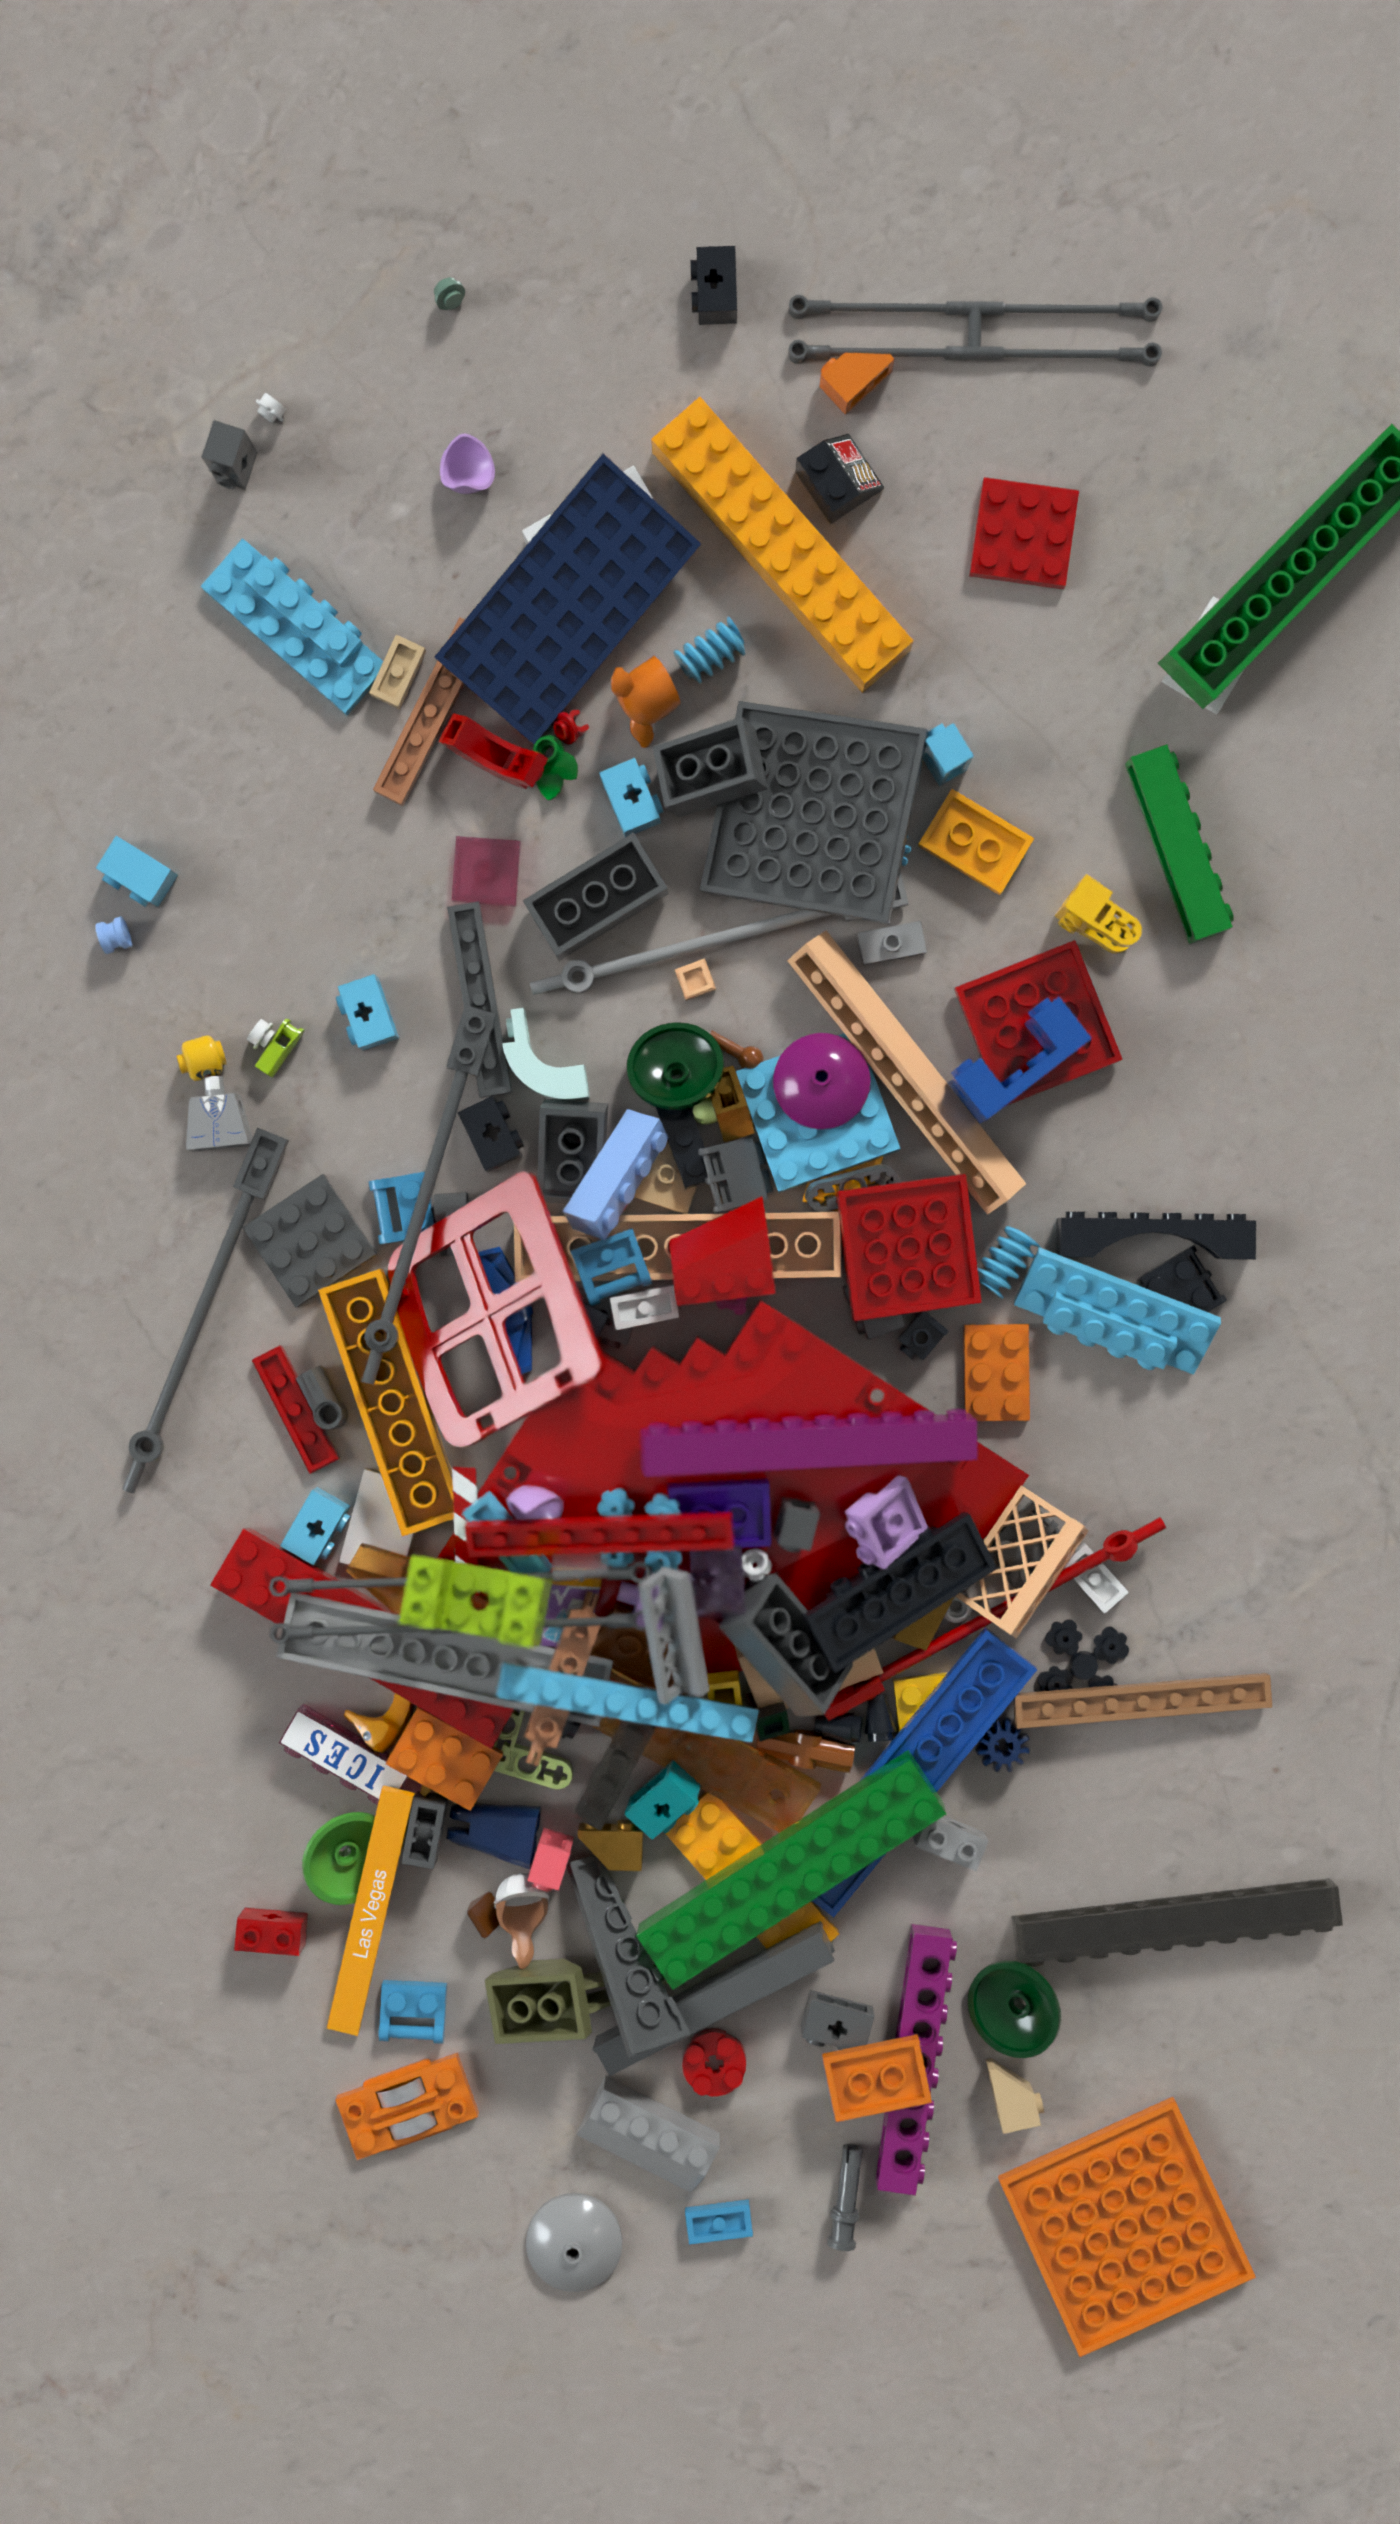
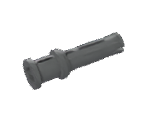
M854 2144L843 2145L837 2203L830 2214L831 2218H833L831 2236L827 2238V2245L840 2251H852L856 2248V2241L853 2238L855 2223L859 2221L856 2200L863 2148L861 2146L857 2147Z

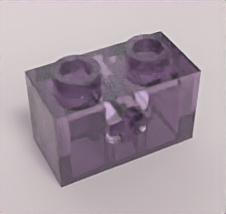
M734 1546V1549L690 1550L692 1590L697 1617L722 1619L746 1613L742 1547Z

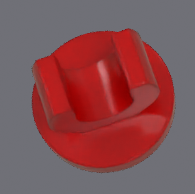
M578 709L572 710L569 714L561 712L554 720L553 729L555 735L559 740L568 745L575 743L578 737H582L589 729L588 724L583 726L576 725L574 720L581 713Z

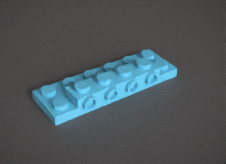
M242 538L205 580L201 588L348 716L370 691L383 660L359 639L362 633L350 621L343 625L335 618L338 612L324 599L319 604L311 597L314 591L300 578L294 582L287 575L290 570L276 557L270 561Z
M1040 1247L1014 1299L1015 1306L1043 1316V1323L1047 1325V1328L1052 1333L1057 1335H1064L1065 1332L1077 1336L1078 1341L1088 1347H1093L1095 1344L1106 1347L1107 1351L1116 1358H1124L1127 1355L1137 1359L1138 1364L1147 1370H1154L1155 1367L1164 1370L1167 1364L1194 1375L1221 1325V1317Z

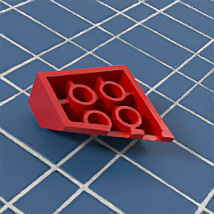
M763 1196L669 1240L677 1306L776 1294Z

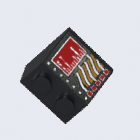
M849 434L823 440L796 458L795 472L830 525L884 489L883 484Z

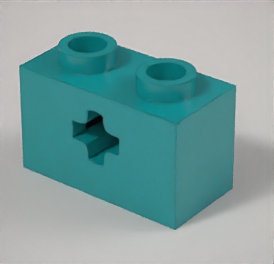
M673 1760L630 1796L624 1815L653 1840L661 1832L664 1834L669 1832L681 1815H689L693 1812L699 1803L697 1798L701 1785Z

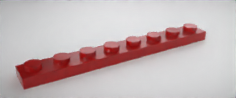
M732 1512L467 1521L464 1526L468 1557L734 1549L735 1545Z

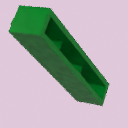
M1168 744L1130 757L1125 766L1189 945L1228 931L1233 927L1231 923L1234 921L1233 912L1228 903L1224 904L1220 892L1223 891L1222 881L1218 873H1213L1209 861H1212V854L1206 842L1203 843L1199 834L1201 823L1197 813L1191 812L1188 803L1190 792L1187 784L1180 781L1177 772L1179 770V761L1175 752H1170Z

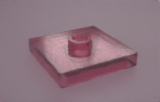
M456 836L452 902L472 903L479 901L480 904L516 906L521 842L518 840Z

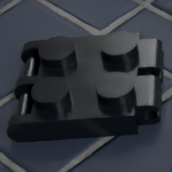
M1194 1245L1138 1278L1141 1283L1138 1286L1205 1312H1209L1227 1301L1225 1295H1220L1212 1282L1210 1270H1205L1195 1254L1197 1249ZM1203 1281H1205V1283L1207 1284V1286H1208V1288L1210 1289V1291L1207 1290V1288L1205 1287Z

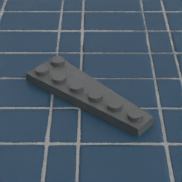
M595 1855L569 1862L566 1867L628 2057L689 2036V2029L672 1996L669 1997L661 1981L662 1976L657 1966L654 1967L645 1948L636 1936L637 1932L631 1922L632 1917L625 1904L621 1901L620 1894L607 1868Z

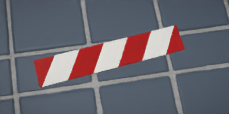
M452 1467L455 1562L479 1566V1557H468L464 1528L468 1520L462 1514L468 1506L477 1500L476 1468ZM480 1591L476 1592L474 1595H480Z

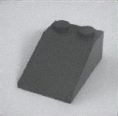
M544 1099L539 1113L537 1181L545 1203L568 1204L607 1141L608 1103Z

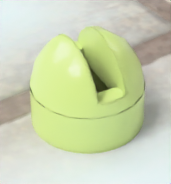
M710 1097L693 1107L692 1114L697 1123L708 1125L717 1122Z

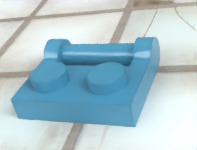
M425 1171L368 1181L369 1189L374 1193L381 1235H378L379 1245L404 1241ZM395 1187L403 1231L393 1232L386 1193L388 1188ZM431 1199L421 1232L435 1224Z
M633 1228L607 1237L606 1240L602 1239L571 1251L591 1306L599 1304L600 1299L639 1285L646 1287L653 1284ZM635 1263L636 1273L598 1287L594 1286L592 1278Z
M383 1980L381 1986L379 2041L389 2042L390 2038L433 2040L434 2044H444L447 1983ZM391 2017L435 2018L434 2027L391 2025Z

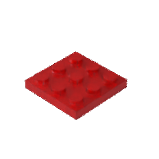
M984 477L969 577L1064 590L1067 582L1079 490Z

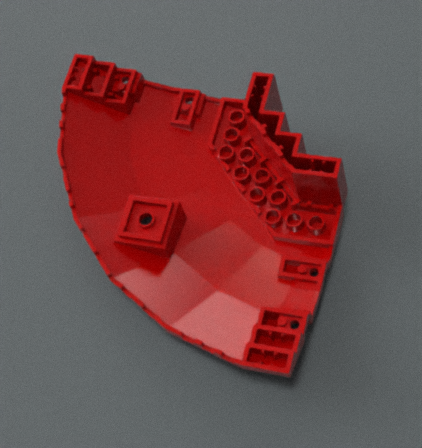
M759 1299L725 1353L700 1336H697L681 1362L653 1345L635 1371L599 1348L604 1360L602 1373L597 1378L574 1388L559 1399L527 1415L477 1493V1500L490 1491L511 1517L517 1520L508 1507L507 1498L520 1487L536 1486L554 1493L563 1500L564 1509L560 1518L604 1517L599 1514L597 1509L598 1504L603 1501L602 1494L605 1491L613 1492L615 1489L620 1488L626 1491L628 1499L632 1500L635 1504L634 1509L631 1511L633 1516L649 1515L645 1507L649 1502H652L655 1495L664 1494L669 1499L668 1484L768 1479L771 1546L679 1551L682 1555V1561L677 1565L678 1571L699 1576L698 1591L694 1602L706 1674L731 1670L743 1671L734 1644L719 1628V1625L749 1580V1577L742 1576L739 1571L740 1558L746 1551L760 1549L766 1552L772 1566L771 1571L767 1575L777 1574L808 1611L827 1599L824 1594L831 1591L830 1584L841 1577L850 1579L859 1573L857 1568L863 1561L858 1557L856 1550L860 1545L857 1539L853 1538L846 1530L845 1524L849 1520L845 1512L867 1492L877 1495L898 1475L908 1478L929 1528L931 1526L939 1528L965 1511L971 1515L982 1539H984L1029 1475L977 1441V1460L644 1476L641 1469L640 1429H648V1425L654 1423H665L669 1425V1428L682 1427L684 1422H701L702 1426H716L715 1422L720 1420H733L737 1425L749 1424V1420L756 1418L768 1419L769 1423L782 1422V1418L800 1417L802 1421H815L816 1416L831 1415L835 1416V1420L848 1419V1415L866 1414L868 1418H881V1414L885 1412L901 1413V1417L914 1416L916 1411H930ZM570 1370L559 1376L561 1385L573 1380ZM876 1389L881 1390L883 1393V1398L879 1402H874L871 1399V1393ZM507 1467L516 1469L517 1475L515 1478L509 1479L505 1476L504 1472ZM782 1497L815 1502L820 1514L811 1551L800 1549L799 1552H791L778 1545L774 1536V1530ZM454 1531L437 1556L438 1559L455 1562ZM631 1552L634 1555V1560L632 1563L627 1564V1566H633L639 1562L645 1563L648 1553ZM599 1553L544 1555L552 1564V1568L607 1570L608 1567H611L602 1564L601 1559L603 1556ZM498 1556L479 1557V1566L510 1572ZM753 1563L752 1567L757 1568L758 1563ZM639 1566L635 1570V1575L639 1579H643L646 1570L643 1566ZM726 1577L732 1578L737 1585L735 1592L730 1595L720 1593L717 1587L719 1581ZM602 1578L599 1589L600 1597L597 1601L595 1615L597 1617H606L615 1602L633 1610L634 1605L617 1600L618 1591L622 1581L635 1585L641 1583L634 1580L609 1581L607 1578ZM480 1591V1595H473V1607L478 1611L486 1609L489 1604L487 1594ZM611 1669L610 1679L635 1680Z

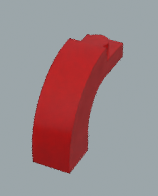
M454 713L438 740L439 743L475 766L523 789H527L528 786L533 788L535 782L542 777L544 766L548 760L541 753L511 744L491 733L471 718Z

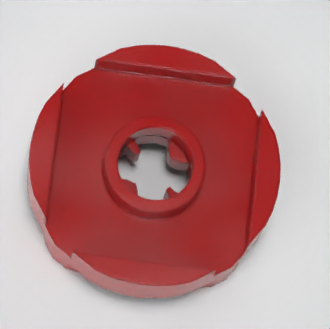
M710 2028L698 2032L692 2037L691 2042L683 2053L682 2069L684 2077L688 2084L693 2087L694 2092L701 2096L718 2097L732 2092L742 2084L746 2071V2053L743 2045L736 2037L734 2038L722 2029ZM711 2055H715L717 2060H723L724 2062L722 2066L719 2065L717 2070H713L712 2067H707L705 2061H710L708 2057Z

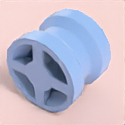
M122 916L114 918L113 922L108 924L105 922L96 923L97 937L105 954L113 953L115 948L118 947L124 949L132 947L131 935Z

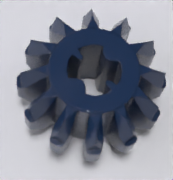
M1005 1717L1002 1725H1000L997 1719L993 1723L994 1727L989 1728L985 1733L986 1735L979 1740L978 1743L982 1745L975 1749L977 1755H985L982 1759V1764L989 1766L993 1763V1770L995 1772L1001 1770L1002 1764H1005L1008 1772H1012L1013 1766L1011 1762L1015 1760L1018 1765H1023L1024 1761L1019 1754H1029L1030 1749L1023 1745L1029 1741L1028 1734L1021 1733L1023 1728L1017 1729L1015 1724L1011 1726L1010 1717ZM1004 1738L1007 1742L1005 1744L1007 1748L1004 1750H1000L998 1746H995L999 1745L998 1740Z

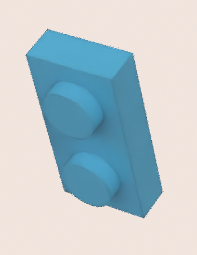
M749 2199L685 2207L689 2245L753 2237Z

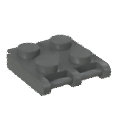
M752 1137L698 1150L699 1156H703L708 1178H705L706 1184H710L715 1202V1206H713L714 1213L740 1207L763 1196V1201L767 1200V1193L773 1192L768 1170L761 1171L759 1166L766 1164L761 1143H753Z
M1031 1500L1018 1513L1019 1518L1032 1516L1031 1512L1037 1515L1035 1502ZM1043 1519V1523L1046 1525L1044 1528L1046 1536H1050L1052 1532L1054 1534L1060 1532L1057 1528L1058 1524L1054 1520ZM1037 1520L1020 1524L1023 1541L1041 1537ZM1016 1525L1002 1528L999 1533L1001 1545L1019 1542ZM994 1540V1542L992 1543V1545H991L990 1547H995V1546H996V1541H995V1540ZM1054 1540L1047 1541L1048 1548ZM1042 1542L1025 1546L1028 1563L1040 1561L1045 1554ZM1020 1547L1002 1550L1005 1568L1023 1564ZM998 1552L990 1553L997 1569H1001ZM1036 1567L1029 1568L1030 1575ZM1024 1569L1007 1573L1008 1582L1015 1589L1022 1588L1026 1582Z

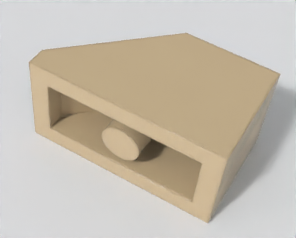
M993 2058L985 2059L1003 2134L1041 2126L1039 2114L1044 2113L1040 2093H1034L1030 2082Z

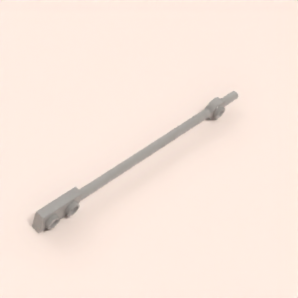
M901 872L893 909L908 906L909 904ZM799 910L590 966L583 960H572L564 966L562 974L530 982L533 995L566 987L574 993H583L591 988L595 978L827 917L832 914ZM845 917L846 922L856 920V918ZM576 972L584 974V980L580 983H576L572 979L573 974Z

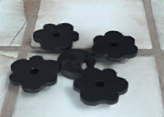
M1071 1619L1064 1620L1062 1624L1058 1621L1052 1623V1631L1047 1632L1045 1635V1642L1053 1647L1055 1654L1061 1655L1065 1652L1073 1656L1069 1662L1070 1671L1060 1670L1059 1667L1052 1666L1049 1672L1044 1671L1038 1675V1683L1042 1686L1039 1692L1073 1689L1070 1685L1073 1681V1676L1082 1680L1088 1679V1688L1118 1685L1113 1683L1114 1680L1110 1675H1105L1101 1678L1095 1674L1098 1670L1097 1659H1106L1109 1664H1115L1118 1658L1127 1657L1129 1648L1125 1644L1127 1636L1124 1633H1118L1111 1626L1105 1627L1102 1635L1098 1634L1093 1639L1094 1644L1097 1645L1093 1650V1654L1088 1651L1077 1652L1079 1649L1078 1642L1083 1638L1082 1633L1077 1631V1624Z

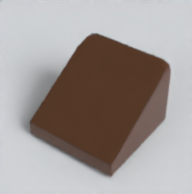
M490 1891L470 1902L467 1910V1915L484 1939L499 1926L496 1908L494 1907L495 1897Z

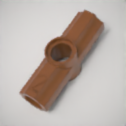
M795 1729L788 1734L759 1742L757 1737L755 1754L788 1760L789 1764L806 1769L821 1767L843 1773H850L855 1752V1744L850 1745L822 1738L820 1734L803 1729Z

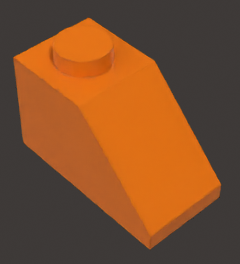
M843 353L837 360L831 358L822 367L819 387L846 415L892 372L895 359L891 354Z

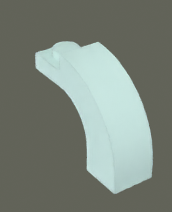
M524 1008L511 1009V1018L506 1019L509 1038L514 1037L515 1042L502 1043L506 1059L515 1075L534 1092L553 1100L578 1101L590 1099L584 1064L559 1068L546 1065L537 1059L530 1044L526 1011Z

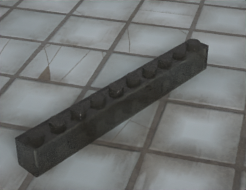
M1330 1878L1011 1916L1016 1955L1020 1963H1025L1028 1966H1040L1045 1963L1044 1961L1056 1959L1058 1962L1068 1963L1075 1961L1076 1957L1081 1956L1102 1959L1108 1957L1109 1953L1121 1952L1124 1955H1135L1140 1953L1141 1949L1153 1948L1155 1951H1168L1174 1945L1183 1944L1187 1947H1201L1208 1941L1229 1944L1236 1942L1237 1938L1242 1937L1263 1940L1267 1939L1269 1934L1281 1933L1284 1936H1296L1301 1934V1930L1313 1929L1316 1932H1329L1335 1926H1343L1339 1888Z

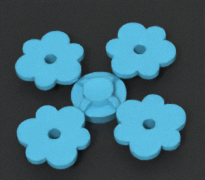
M618 1488L613 1492L605 1491L602 1494L603 1501L597 1507L600 1515L604 1517L633 1516L631 1511L634 1509L635 1504L632 1500L628 1499L625 1490ZM664 1494L655 1495L652 1502H649L645 1507L649 1515H662L661 1513L682 1514L677 1510L679 1507L678 1502L674 1499L669 1500ZM679 1551L647 1552L648 1556L645 1558V1563L652 1567L653 1574L663 1567L678 1570L677 1565L682 1561V1555ZM631 1552L599 1553L603 1556L601 1562L605 1566L625 1567L634 1560V1555Z

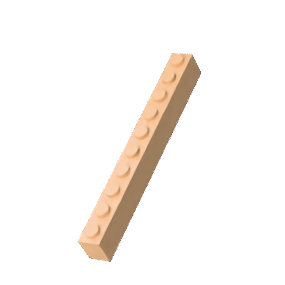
M827 930L807 942L787 960L852 1044L860 1050L870 1067L956 1175L966 1174L968 1191L987 1215L1008 1201L1026 1185L1022 1177Z

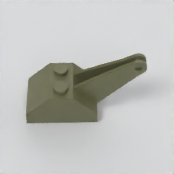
M564 1958L533 1960L524 1969H520L517 1965L494 1972L485 1979L495 2044L586 2039L592 2033L589 2014L611 2006L606 1989L586 1995L585 1990L605 1986L601 1972L583 1974L582 1967ZM661 1974V1976H662L661 1981H662L663 1985H665V1984H667V1981L665 1980V1978H664L663 1975Z

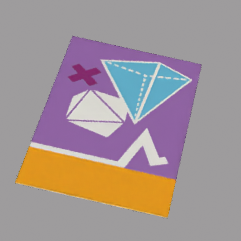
M552 1568V1572H560V1571H586V1570H589V1569ZM602 1578L553 1580L546 1619H566L569 1609H581L587 1590L599 1594ZM563 1627L544 1628L541 1646H556Z

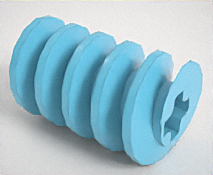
M730 617L726 619L728 627L722 622L716 624L717 634L711 629H707L705 631L706 641L700 636H696L694 638L695 648L689 643H685L683 645L684 655L678 650L673 651L679 666L689 679L693 678L701 684L700 672L704 671L711 677L713 676L711 665L715 664L721 670L724 669L722 658L726 657L730 662H735L733 651H738L742 656L746 655L744 640Z
M1009 1226L1004 1228L1009 1238L999 1236L996 1239L1001 1249L990 1247L989 1253L993 1259L983 1257L981 1262L986 1269L978 1268L979 1283L1001 1299L1004 1297L999 1288L1011 1289L1007 1277L1019 1278L1014 1268L1018 1266L1026 1269L1027 1265L1022 1257H1035L1030 1249L1031 1245L1041 1248L1031 1237L1019 1229Z

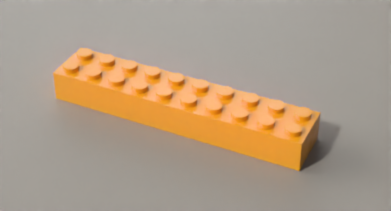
M701 397L697 398L651 439L652 453L862 693L911 651L914 640Z

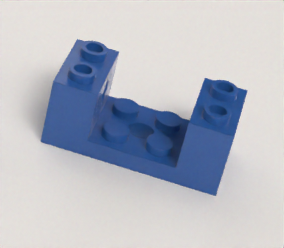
M1047 997L1028 1012L1031 1019L1024 1024L1044 1050L1026 1063L1029 1067L1026 1072L1023 1073L1019 1069L1000 1083L981 1058L974 1063L969 1058L951 1072L954 1079L948 1082V1084L979 1124L988 1120L1092 1039L1060 997L1056 998L1053 1002Z

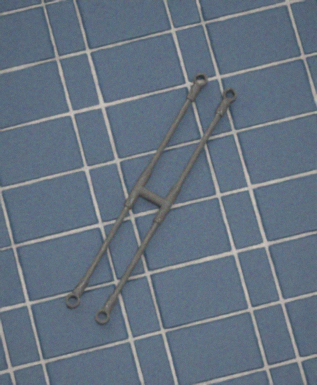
M795 295L789 302V313L795 319H801L806 314H830L831 311L946 312V315H969L968 346H946V349L830 348V345H807L802 340H794L789 345L788 355L789 359L796 364H800L806 359H830V356H841L843 353L891 354L892 357H945L946 360L1118 359L1119 361H1142L1144 365L1151 367L1158 363L1162 355L1160 345L1153 342L1148 343L1144 348L1120 347L1119 350L1004 349L1003 346H981V315H1004V313H1095L1142 316L1144 320L1152 322L1158 319L1162 311L1161 301L1154 297L1148 298L1144 303L1121 302L1119 305L1005 304L1000 301H947L946 304L831 303V300H807L803 295ZM800 303L804 308L798 311L793 308V305ZM1153 306L1156 308L1157 312L1150 313L1148 312L1147 307ZM795 348H801L804 353L798 356L792 351ZM1153 351L1156 354V358H1149L1146 352Z
M639 1562L633 1566L608 1567L607 1570L519 1574L552 1580L607 1578L609 1581L634 1580L635 1582L642 1583L651 1576V1568L646 1563ZM639 1566H643L647 1572L643 1579H639L635 1575V1570ZM275 1577L271 1580L269 1589L274 1596L283 1597L289 1593L313 1592L314 1589L406 1586L407 1578L314 1581L313 1579L289 1580L286 1577ZM280 1580L285 1584V1590L282 1593L276 1589V1584ZM643 1610L636 1611L634 1614H610L608 1617L545 1619L544 1628L609 1625V1628L635 1627L638 1630H646L645 1626H640L637 1623V1617L643 1613ZM279 1623L271 1628L270 1638L273 1642L281 1644L289 1640L314 1639L315 1636L419 1632L460 1634L462 1632L441 1628L427 1629L411 1625L315 1628L314 1626L297 1627ZM280 1627L286 1631V1636L282 1640L277 1637V1630Z

